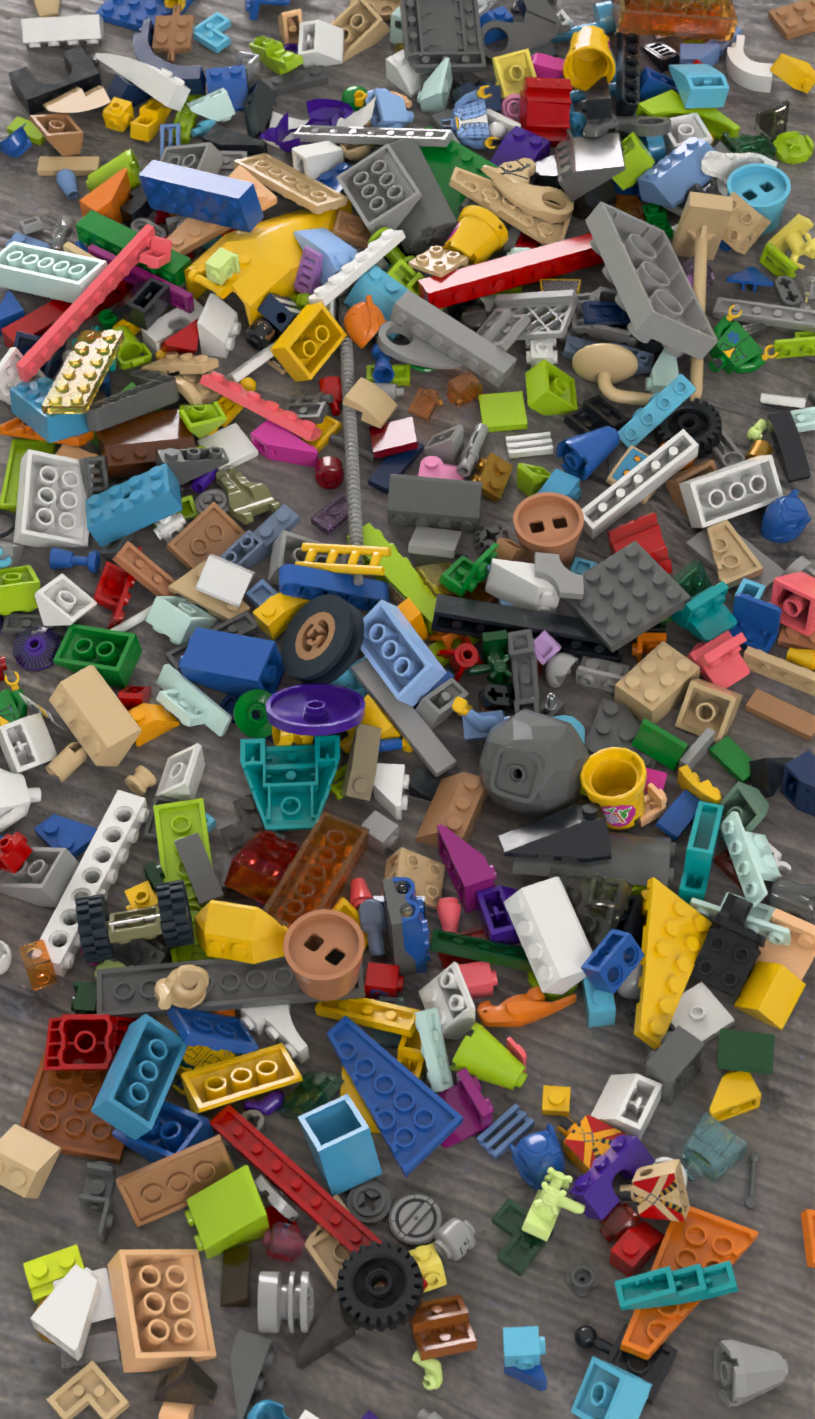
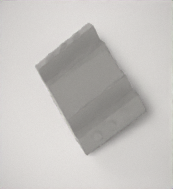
M600 286L592 293L577 294L581 305L584 301L616 302L615 296L618 292L617 290ZM582 306L580 311L574 312L572 329L577 334L588 333L593 338L615 343L626 342L629 346H638V339L630 333L628 326L584 324Z

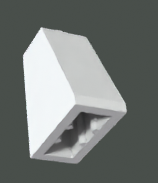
M329 140L292 148L293 167L313 179L320 177L321 174L344 162L341 147Z
M75 1264L30 1318L37 1331L77 1361L82 1357L101 1292L98 1276L91 1269L85 1267L83 1270Z

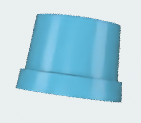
M754 163L737 168L728 177L727 195L729 196L732 192L737 193L758 213L766 216L771 221L761 235L773 232L780 223L783 207L788 200L791 190L788 176L782 170L768 164Z

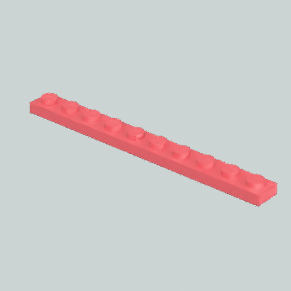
M146 224L16 364L20 380L27 383L35 376L59 347L64 345L71 334L77 331L83 321L90 317L91 313L104 301L106 296L130 273L131 269L139 262L140 254L150 249L151 238L156 236L154 226Z

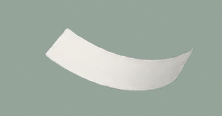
M376 96L365 107L348 118H339L336 126L363 127L372 118ZM273 111L269 128L277 127L284 115ZM288 117L289 129L298 128L300 125H305L308 120Z

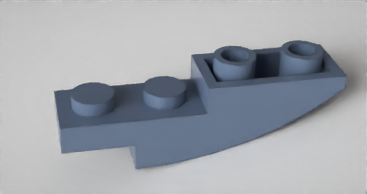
M568 335L562 356L572 359L581 348L597 343ZM611 343L627 348L636 356L638 369L634 375L650 372L654 354L619 343Z
M283 504L253 533L250 530L245 532L220 558L249 569L271 555L272 545L282 530L290 532L302 520L298 514L286 504Z

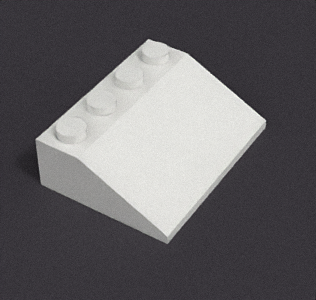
M30 449L27 450L21 459L14 531L15 544L31 547H88L89 530L87 529L85 503L87 498L78 459ZM89 465V468L94 469V465Z

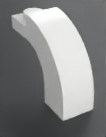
M737 35L736 43H732V47H727L726 70L728 75L734 82L746 89L770 93L773 73L769 69L773 64L755 62L746 57L743 52L745 35Z

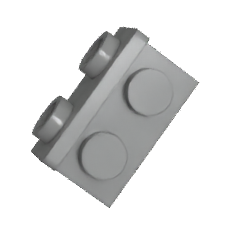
M583 656L580 666H577L576 683L585 687H594L614 693L615 684L630 671V666Z

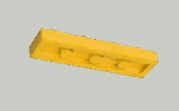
M368 998L321 1001L314 1008L318 1016L339 1021L347 1016L357 1025L412 1037L416 1030L415 1012L421 1011Z

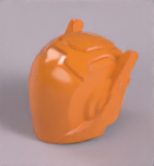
M371 295L366 296V301L353 305L346 312L343 319L347 335L360 349H363L379 331L380 326L386 323L381 310L373 303Z

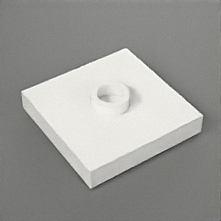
M700 982L682 994L670 1026L675 1030L679 1025L706 1043L719 1035L720 1029H728L733 1026L735 1020L705 984Z

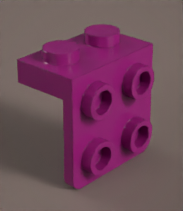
M467 1068L456 1072L457 1085L437 1094L463 1117V1123L441 1143L443 1148H449L486 1130L492 1125L494 1107L488 1097L484 1098L480 1092L481 1085L475 1075L471 1076Z

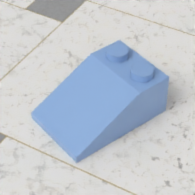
M326 228L298 230L293 233L302 250L308 246L323 254L320 280L322 286L328 282L329 277L341 271V267L354 260L355 255L358 254L356 249Z

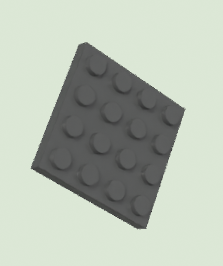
M636 541L581 574L583 575L584 587L583 599L561 598L612 653L684 608L685 604L691 601V596Z

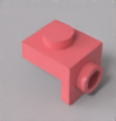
M153 236L150 249L140 254L139 262L146 264L147 267L152 269H158L170 262L172 241Z

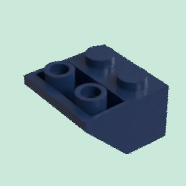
M473 82L462 83V85H457L456 89L450 91V96L455 106V103L465 94L479 90L482 86L489 85L490 87L485 88L484 93L485 95L492 94V96L481 99H485L486 110L489 108L498 112L501 111L500 85L494 86V82L481 83L482 85L475 86Z

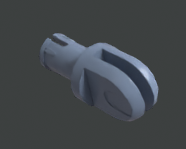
M367 899L359 907L360 927L364 933H367L369 956L386 954V951L384 949L382 931L387 927L384 908L378 900Z

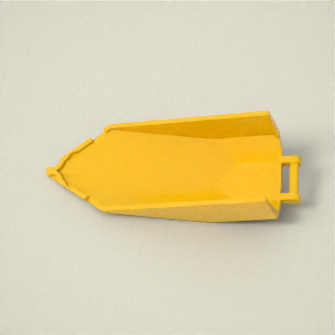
M348 198L347 205L338 207L336 210L324 211L322 214H313L309 209L305 208L259 222L251 232L235 230L225 234L184 270L187 291L193 294L195 300L208 289L215 292L216 296L221 299L226 298L233 291L245 305L249 326L257 318L266 319L257 309L269 293L289 298L292 294L295 295L294 293H300L294 289V282L303 250L293 233L298 230L326 228L332 233L338 210L352 213L351 208L353 204ZM220 247L237 254L240 272H234L231 278L227 279L222 285L207 279L205 267L206 261Z

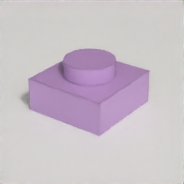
M545 630L534 639L536 657L542 665L561 649V646Z

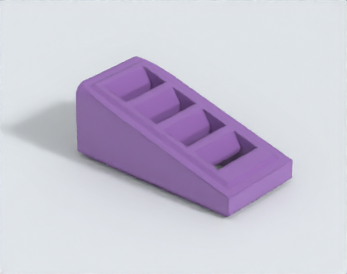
M308 246L304 247L294 282L295 290L312 295L314 290L320 287L323 254Z

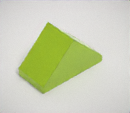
M519 463L517 465V488L528 497L537 494L551 476V473L540 466Z

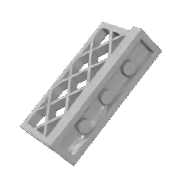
M575 290L498 294L494 300L497 305L496 309L508 308L512 314H527L530 319H536L525 327L516 340L564 338L574 312L580 311L582 306ZM553 316L555 317V319L547 325L544 324L545 321L549 320ZM561 324L559 330L551 331V329ZM539 325L542 326V328L539 329L538 331H536V332H531L533 329H535V328L538 327Z

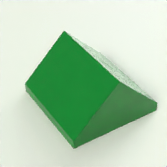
M645 718L631 744L673 771L679 764L680 758L691 747Z

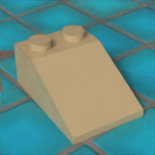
M354 0L331 23L344 30L343 62L377 44L390 31V27L366 0Z

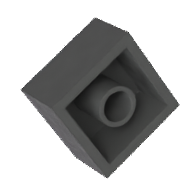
M679 1025L673 1032L668 1031L665 1034L658 1050H652L644 1061L645 1071L643 1076L662 1084L660 1100L669 1107L702 1069L705 1049L704 1042Z

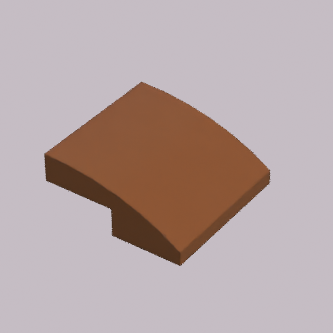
M461 1294L421 1302L420 1308L415 1310L416 1314L412 1319L408 1318L421 1361L477 1350V1339L469 1323V1312Z

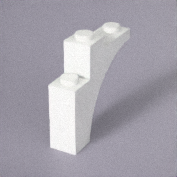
M290 1004L240 1009V1021L248 1031L253 1030L258 1036L266 1031L271 1040L274 1042L278 1040L280 1043H283L291 1059L296 1058L301 1064L310 1058L308 1045L300 1037L292 1023Z

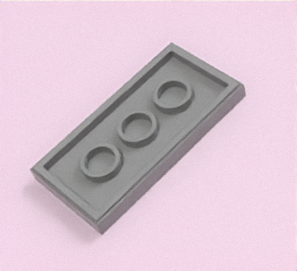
M706 527L688 540L685 548L717 573L707 538L708 527ZM739 535L764 568L763 574L750 580L765 585L766 592L773 586L774 579L783 576L785 570ZM740 584L733 587H735L738 590Z

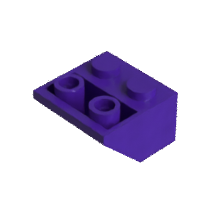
M499 885L476 891V908L489 941L508 945L521 943L504 904V901L518 891L517 889Z

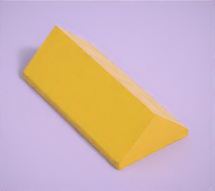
M283 1043L181 1073L190 1111L196 1114L302 1081V1076Z

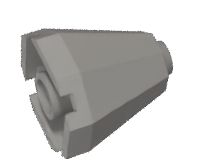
M735 1340L720 1341V1347L714 1349L713 1375L715 1381L721 1379L723 1388H717V1392L727 1407L739 1406L780 1386L788 1375L787 1362L778 1352Z

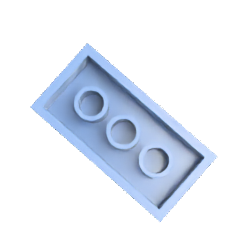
M381 599L363 618L364 638L360 649L396 699L414 707L447 672L399 608Z

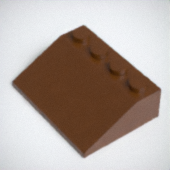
M179 409L149 412L107 429L96 431L100 454L106 458L108 479L137 476L149 471L156 466L157 450L196 448L194 437L180 417Z

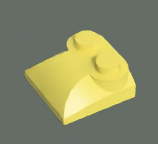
M528 48L492 58L497 80L495 86L500 85L501 99H505L510 94H520V90H523L525 78L536 77Z

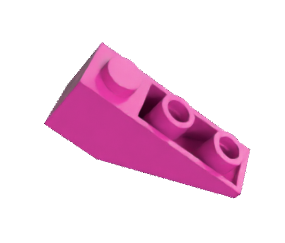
M268 419L250 433L252 444L267 459L315 467L318 461V451L314 446L308 445L298 435L292 434Z

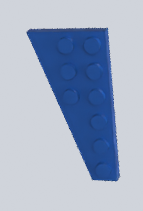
M345 1016L327 1032V1039L406 1178L463 1123V1117Z

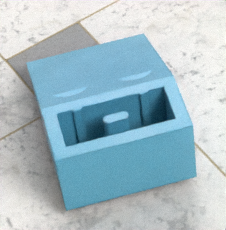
M708 64L669 65V70L685 108L724 106L730 88L723 73Z

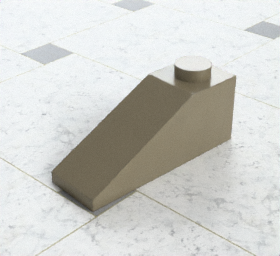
M361 723L356 725L340 796L370 801L376 776L382 728Z

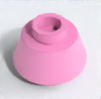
M520 94L508 95L501 105L503 116L515 122L519 121Z

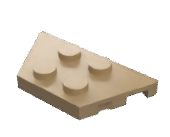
M337 1194L333 1196L335 1200H337L344 1208L347 1209V1207ZM317 1224V1228L310 1234L304 1244L305 1250L335 1293H337L339 1269L343 1268L342 1263L345 1258H350V1253ZM380 1281L375 1284L374 1288L385 1285Z

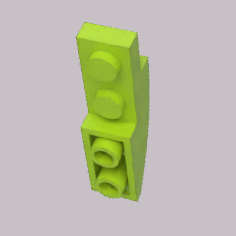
M259 36L254 39V42L248 44L254 54L260 55V61L279 75L298 68L297 66L304 63L302 55L285 50L282 42L273 38Z

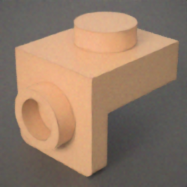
M653 783L647 785L648 794L644 796L646 807L644 815L641 819L639 816L635 820L641 827L660 818L667 811L666 794L662 789H657Z

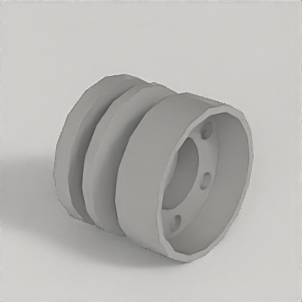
M260 1272L257 1303L259 1333H279L282 1320H287L290 1333H295L297 1320H300L301 1333H310L315 1311V1290L311 1281V1273L302 1272L301 1283L297 1285L296 1272H290L288 1285H283L280 1272Z

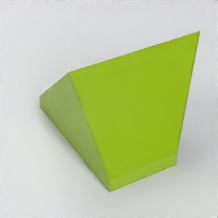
M217 401L213 402V404L180 405L178 413L187 429L199 439L204 438L227 421V417Z

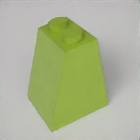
M248 1165L237 1169L186 1199L189 1208L184 1211L189 1227L195 1225L198 1234L193 1237L199 1252L204 1250L207 1259L223 1254V1251L238 1248L271 1235L267 1214Z

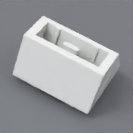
M321 20L300 22L298 54L302 55L305 69L320 65L324 67L343 64L344 30Z
M41 712L0 726V746L11 773H22L50 762L57 756Z
M453 962L418 991L425 1009L437 1007L443 1038L458 1040L471 1030V1027L475 1024V1006L458 963Z
M637 1073L611 1075L591 1116L626 1135L637 1136L641 1140L661 1099L662 1084Z

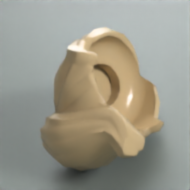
M182 965L174 969L167 978L159 979L156 982L154 996L158 1001V1007L162 1010H168L173 1005L190 1010L201 1004L206 996L209 975L206 970L195 965Z

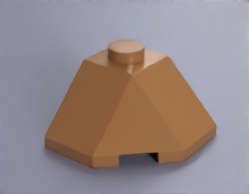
M713 459L681 470L664 482L672 501L687 517L688 514L679 483L716 471L717 467Z

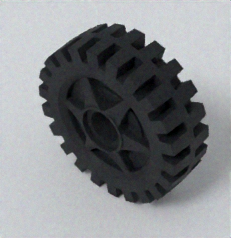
M689 397L655 428L656 443L660 446L684 429L699 444L698 456L703 458L705 453L707 455L711 454L713 446L718 447L721 441V416L712 404L708 406L707 401L703 400L700 403V399L695 398L693 402Z
M372 1241L370 1246L366 1247L365 1244L359 1246V1251L353 1250L349 1254L350 1258H345L342 1263L343 1268L339 1269L337 1293L344 1311L358 1326H364L370 1331L377 1329L378 1332H385L387 1328L391 1331L397 1329L396 1326L399 1324L401 1326L405 1325L409 1317L412 1319L416 1314V1308H420L421 1298L424 1295L423 1277L416 1260L405 1248L402 1249L396 1243L391 1245L388 1241H382V1244ZM380 1281L388 1283L382 1291H375L373 1289L375 1284Z

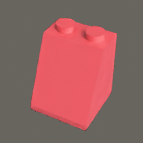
M802 571L776 577L773 582L770 603L782 609L780 623L809 637L815 631V578Z

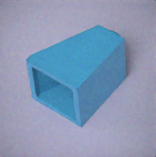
M348 1094L298 1116L321 1179L332 1197L382 1174L370 1128Z

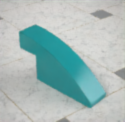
M704 801L698 802L678 896L689 905L692 898L705 900L724 805Z

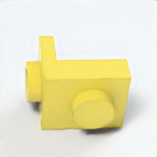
M433 1243L419 1246L409 1251L410 1255L416 1260L422 1277L428 1283L424 1293L447 1284L442 1261Z

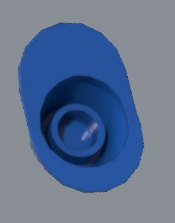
M26 123L0 142V150L7 156L18 157L32 146V142L24 130Z

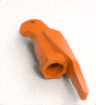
M539 986L530 988L527 994H519L506 999L499 1006L491 1005V1001L482 1002L478 1006V1019L485 1027H522L550 1016L575 1003L577 996L572 994L554 1002H546Z

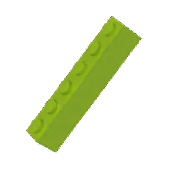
M370 523L364 525L362 531L363 546L391 548V556H382L379 566H384L385 574L383 576H372L377 581L387 584L389 582L405 600L410 598L421 612L428 634L430 636L435 634L436 631L431 630L437 594H440L439 590L426 581L422 572H417L412 567L409 559L403 557L398 552L396 546L384 538L379 529H375ZM349 535L347 536V545H349L350 542ZM364 555L362 557L364 565H369L372 556Z

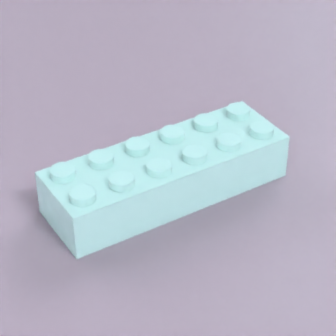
M13 241L0 252V287L74 303L108 265L105 260Z

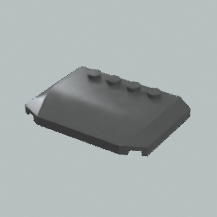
M399 0L404 57L416 73H433L445 58L450 59L452 72L486 71L478 0Z

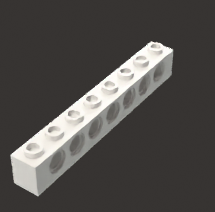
M121 790L117 791L31 955L37 969L64 977L67 970L73 967L76 958L75 954L78 948L82 947L76 919V898L103 894L105 901L107 900L108 890L111 884H115L117 881L118 870L121 864L127 861L129 849L132 843H136L142 823L147 822L150 810L147 807L146 798Z

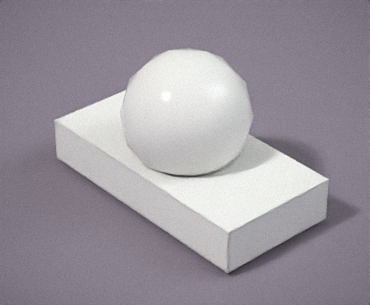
M489 108L486 110L490 137L499 139L493 141L503 140L515 126L521 127L520 123Z

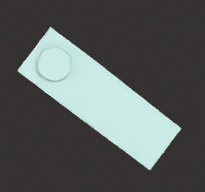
M665 348L654 364L650 377H647L645 380V391H648V393H660L679 376L677 357L670 354Z

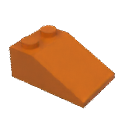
M126 168L120 170L79 200L82 218L93 210L119 224L122 223L120 207L130 200L129 192H131L128 170Z

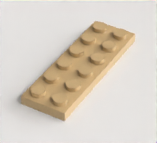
M267 153L234 161V169L241 165L271 191L278 192L284 198L296 202L297 205L309 209L313 214H322L324 211L336 210L338 207L347 205V196Z

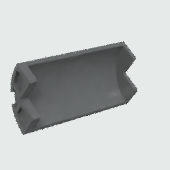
M400 139L390 144V146L421 192L422 197L396 230H403L406 238L401 241V244L406 253L422 254L427 250L432 238L448 239L458 222L416 139Z
M518 824V827H517V828L522 827V826L527 825V824ZM608 832L612 854L611 859L577 862L578 858L562 857V861L553 860V856L539 855L535 859L513 857L512 874L647 886V880L654 877L668 887V883H673L674 868L669 867L670 858H675L676 843L671 842V837Z

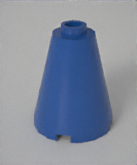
M605 426L559 442L556 447L557 458L561 457L564 462L561 467L566 473L585 481L619 445V433L616 429Z

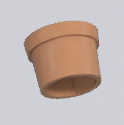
M543 492L527 497L517 506L513 516V523L519 545L527 550L523 561L534 564L535 552L559 554L560 561L564 567H567L573 561L576 554L577 541L581 536L584 524L583 512L574 500L563 494Z
M323 909L304 914L292 923L284 938L283 951L288 966L295 975L301 990L314 999L330 1001L347 995L355 987L359 978L365 943L361 928L350 916L336 910ZM332 950H338L345 954V957L338 965H332L325 960Z

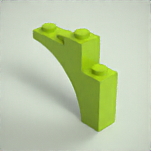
M674 90L639 103L635 115L673 118L698 113L709 133L728 146L736 144L740 126L719 112L716 107L685 108L680 95Z

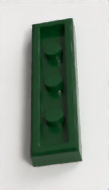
M433 929L430 951L533 972L522 947Z

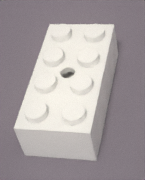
M759 455L679 483L692 528H704L769 505L775 499L783 497L772 455Z

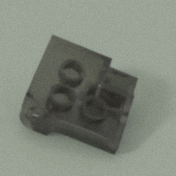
M551 867L548 879L553 877L560 878L593 952L612 929L616 930L624 911H628L633 885L623 879L602 877L596 873Z

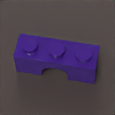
M620 1135L610 1143L611 1147L593 1161L592 1168L575 1181V1186L568 1194L574 1201L585 1205L583 1213L587 1218L603 1220L620 1201L612 1187L613 1178L617 1173L623 1179L633 1180L638 1168L655 1163L654 1158L637 1136Z

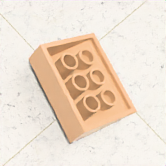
M198 1249L119 1250L107 1265L124 1373L152 1372L214 1359L217 1355Z

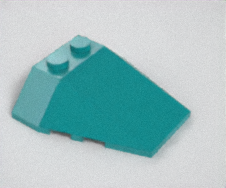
M340 735L315 736V745L270 747L266 746L265 738L240 739V763L266 832L317 830L340 762Z

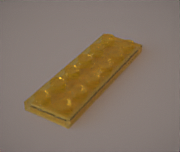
M81 331L41 405L43 414L87 413L124 340L123 331Z

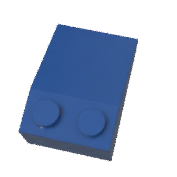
M166 1101L163 1102L152 1130L140 1138L134 1140L117 1128L112 1132L114 1138L151 1163L215 1136L208 1118Z

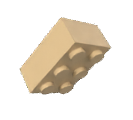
M662 641L615 684L614 701L627 705L632 715L640 721H643L645 718L656 724L685 697L690 681L700 676V666Z

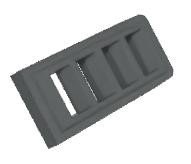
M105 456L79 459L86 498L89 499L93 492L108 490L109 482ZM97 464L98 469H90L89 465ZM99 473V478H91L90 474ZM101 482V486L92 487L91 483Z

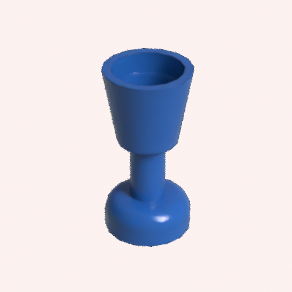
M376 342L371 349L372 357L376 360L373 379L377 383H389L394 378V371L389 361L392 357L383 353Z
M52 547L49 561L50 569L72 568L74 565L87 566L90 573L97 574L101 562L100 551L92 550L87 557L75 556L71 551Z

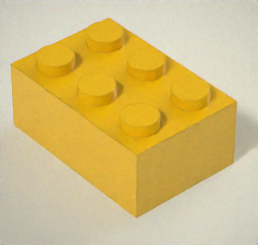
M322 302L308 304L269 350L295 382L308 381L319 371L347 334Z

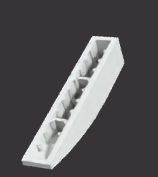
M106 53L95 54L97 59L166 107L181 112L191 91L184 85L185 81L178 77L173 78V73L164 68L159 70L151 65L125 56Z

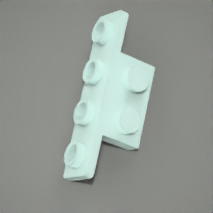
M164 664L158 677L157 685L165 691H159L156 700L163 705L165 710L179 718L183 725L191 727L205 724L218 736H224L232 716L170 664Z
M732 811L720 824V829L745 898L753 903L754 908L768 894L763 880L775 882L780 877V873L766 836L745 831L739 813Z
M729 892L726 893L721 906L696 898L691 899L690 906L708 920L713 921L716 914L721 910ZM760 902L754 908L752 907L743 927L765 936L773 944L789 946L791 943L790 929L770 923L771 916L776 908Z

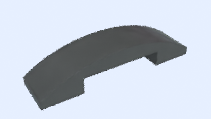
M532 630L509 632L507 634L509 655L512 659L515 714L523 709L541 713L539 672Z

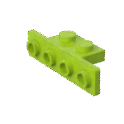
M795 332V338L775 340L774 354L779 352L775 359L815 355V332Z

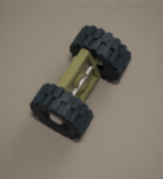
M183 879L157 884L158 905L111 913L110 916L103 894L76 898L75 908L78 933L86 963L114 959L113 946L115 942L126 944L131 942L132 939L137 938L153 939L162 933L168 949L194 944L192 916Z

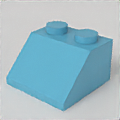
M592 1356L571 1413L581 1419H639L652 1384L628 1371Z

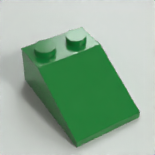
M72 624L69 625L53 662L75 673L89 665H94L109 686L125 688L141 656L142 648L135 633Z

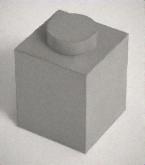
M376 810L359 827L360 841L383 856L390 849H395L400 841L399 825Z

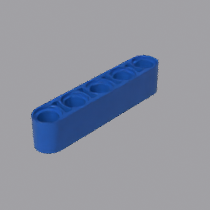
M295 564L282 565L278 571L279 591L286 596L312 600L321 595L333 594L341 597L357 609L371 611L381 599L390 603L389 586L382 581L363 578V584L356 586L352 575Z

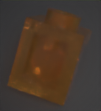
M419 387L408 412L429 422L437 405L441 406L443 401L437 391L431 388L424 390Z

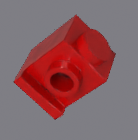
M21 833L6 834L0 840V870L15 874L33 850L27 844V838Z

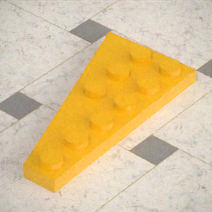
M652 877L647 880V889H649V900L645 902L647 924L643 926L641 947L645 956L640 961L643 969L642 977L638 981V987L641 988L640 1002L636 1004L634 1035L651 1048L657 1049L661 1046V1040L669 1028L712 922L660 881Z

